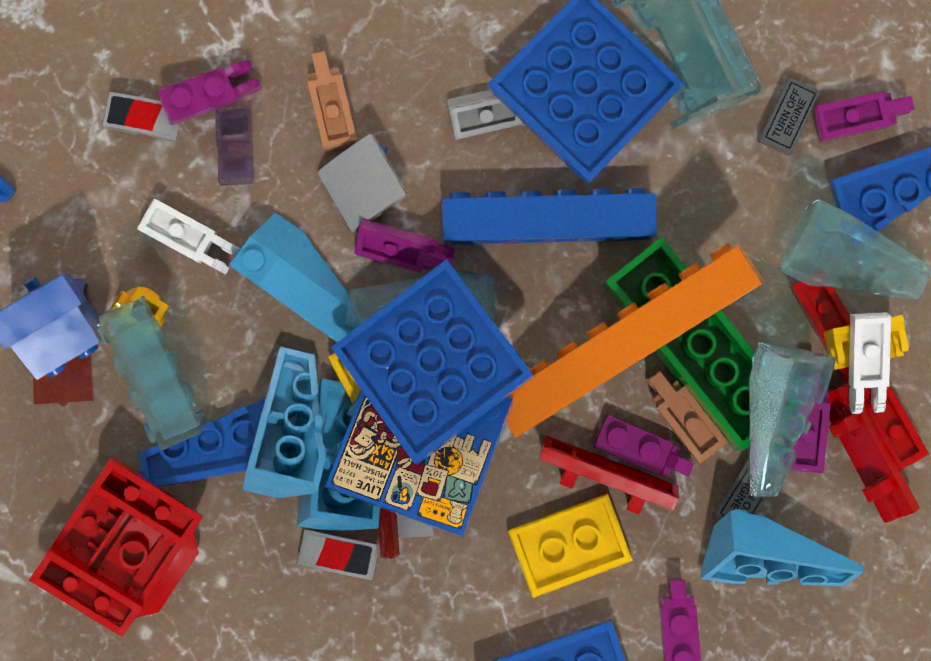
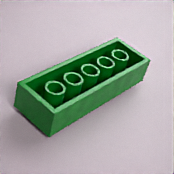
M661 237L610 277L602 286L621 310L634 302L639 308L650 301L647 294L660 285L666 283L671 288L679 283L681 279L678 274L686 270L687 267L664 238ZM721 310L655 351L679 383L685 386L734 451L746 449L798 407Z

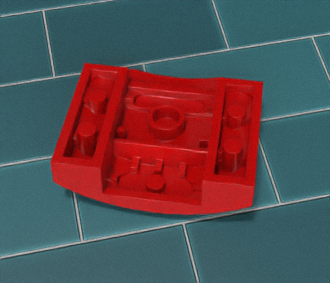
M112 455L33 572L29 581L123 637L135 618L160 612L187 569L199 554L194 530L203 519V515L180 502L173 495L144 478L143 474Z

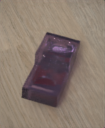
M251 109L215 110L219 185L255 184Z

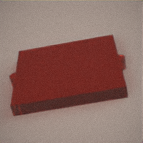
M91 355L80 359L78 356L66 363L67 367L62 372L51 378L45 375L36 380L33 376L34 405L60 403L61 406H67L68 402L94 401Z

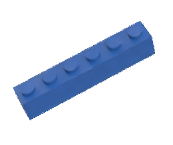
M629 188L625 190V194H611V189L590 190V195H576V190L566 189L555 191V196H541V191L527 190L521 191L519 197H506V192L490 191L485 192V197L471 198V194L468 192H454L449 194V198H442L444 245L653 240L657 236L656 193H646L645 188Z

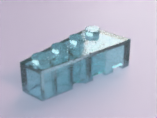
M140 296L99 315L98 318L101 323L97 324L98 332L105 344L111 343L116 354L112 358L114 366L121 378L126 376L132 388L128 391V395L135 410L141 409L147 420V423H144V429L152 444L157 442L162 451L201 434L207 418L202 409L195 412L194 407L196 405L193 398L195 395L189 383L179 381L177 377L181 374L179 363L170 348L164 350L161 343L165 342V336L145 296Z

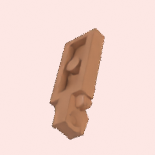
M325 51L313 53L311 55L316 73L308 74L309 81L307 84L324 152L354 145L358 140L342 74L339 73L338 67L329 68Z
M660 371L655 372L646 380L657 394L651 399L656 406L655 409L698 464L704 462L728 443L685 386H681L677 380L670 384Z

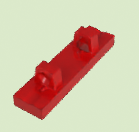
M849 382L827 391L828 401L831 403L829 415L831 424L828 427L834 438L839 437L865 486L862 491L867 501H873L884 523L915 513L920 507L865 404L863 412L859 414L851 412L849 405V389L851 386ZM886 477V478H884L883 480H881L880 482L877 481V479Z
M548 435L545 437L539 460L563 469L560 485L573 489L578 475L630 494L626 510L638 515L645 501L674 511L679 500L678 485Z

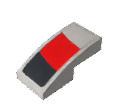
M108 93L102 127L133 135L143 134L171 142L176 140L179 123L170 125L160 101L121 93Z
M304 529L297 565L373 580L380 544Z

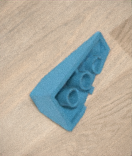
M274 213L248 238L229 265L336 342L367 320L304 232L277 213Z
M280 346L246 469L243 490L274 498H286L318 492L326 460V452L323 444V425L319 408L315 355Z
M321 379L318 387L320 415L322 416V435L326 460L318 492L299 496L297 526L326 531L377 529L379 527L380 507L325 487L351 421V417L347 413L352 406V402L341 382Z
M732 510L714 525L700 574L701 579L729 584H745L746 578H766L767 585H778L779 581L799 579L801 585L846 586L864 573L863 565L764 516L749 514L745 510Z

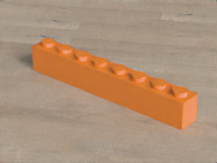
M726 243L709 254L713 260L701 269L697 263L693 264L678 274L681 279L679 283L671 288L666 283L660 285L647 294L650 299L649 302L639 308L635 302L616 314L620 319L616 323L607 327L605 322H602L586 333L589 340L577 346L575 341L556 352L559 359L550 365L543 360L530 368L535 377L508 396L513 398V404L506 421L513 436L517 438L760 286L764 280L742 246L738 244L731 248L729 243Z

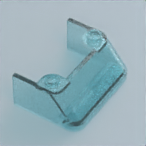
M720 0L611 1L613 8L631 6L633 9L632 16L640 27L658 31L684 83L686 90L680 93L678 109L682 116L670 122L673 129L699 123L760 93L761 84Z

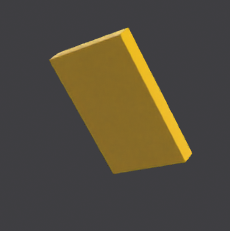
M608 493L508 530L532 598L633 561Z

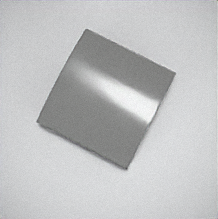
M369 134L356 142L317 172L351 232L359 229L362 219L373 221L381 216L383 211L409 196L373 134Z

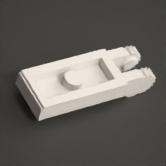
M155 198L137 228L139 231L200 264L203 262L225 275L229 267L224 262L206 255L211 244H216L223 251L231 255H237L240 250L239 247L217 236L218 233Z
M886 312L850 314L849 385L851 387L849 389V405L853 414L863 412L864 388H871V405L875 413L884 412L886 408V389L889 387L891 341V315Z

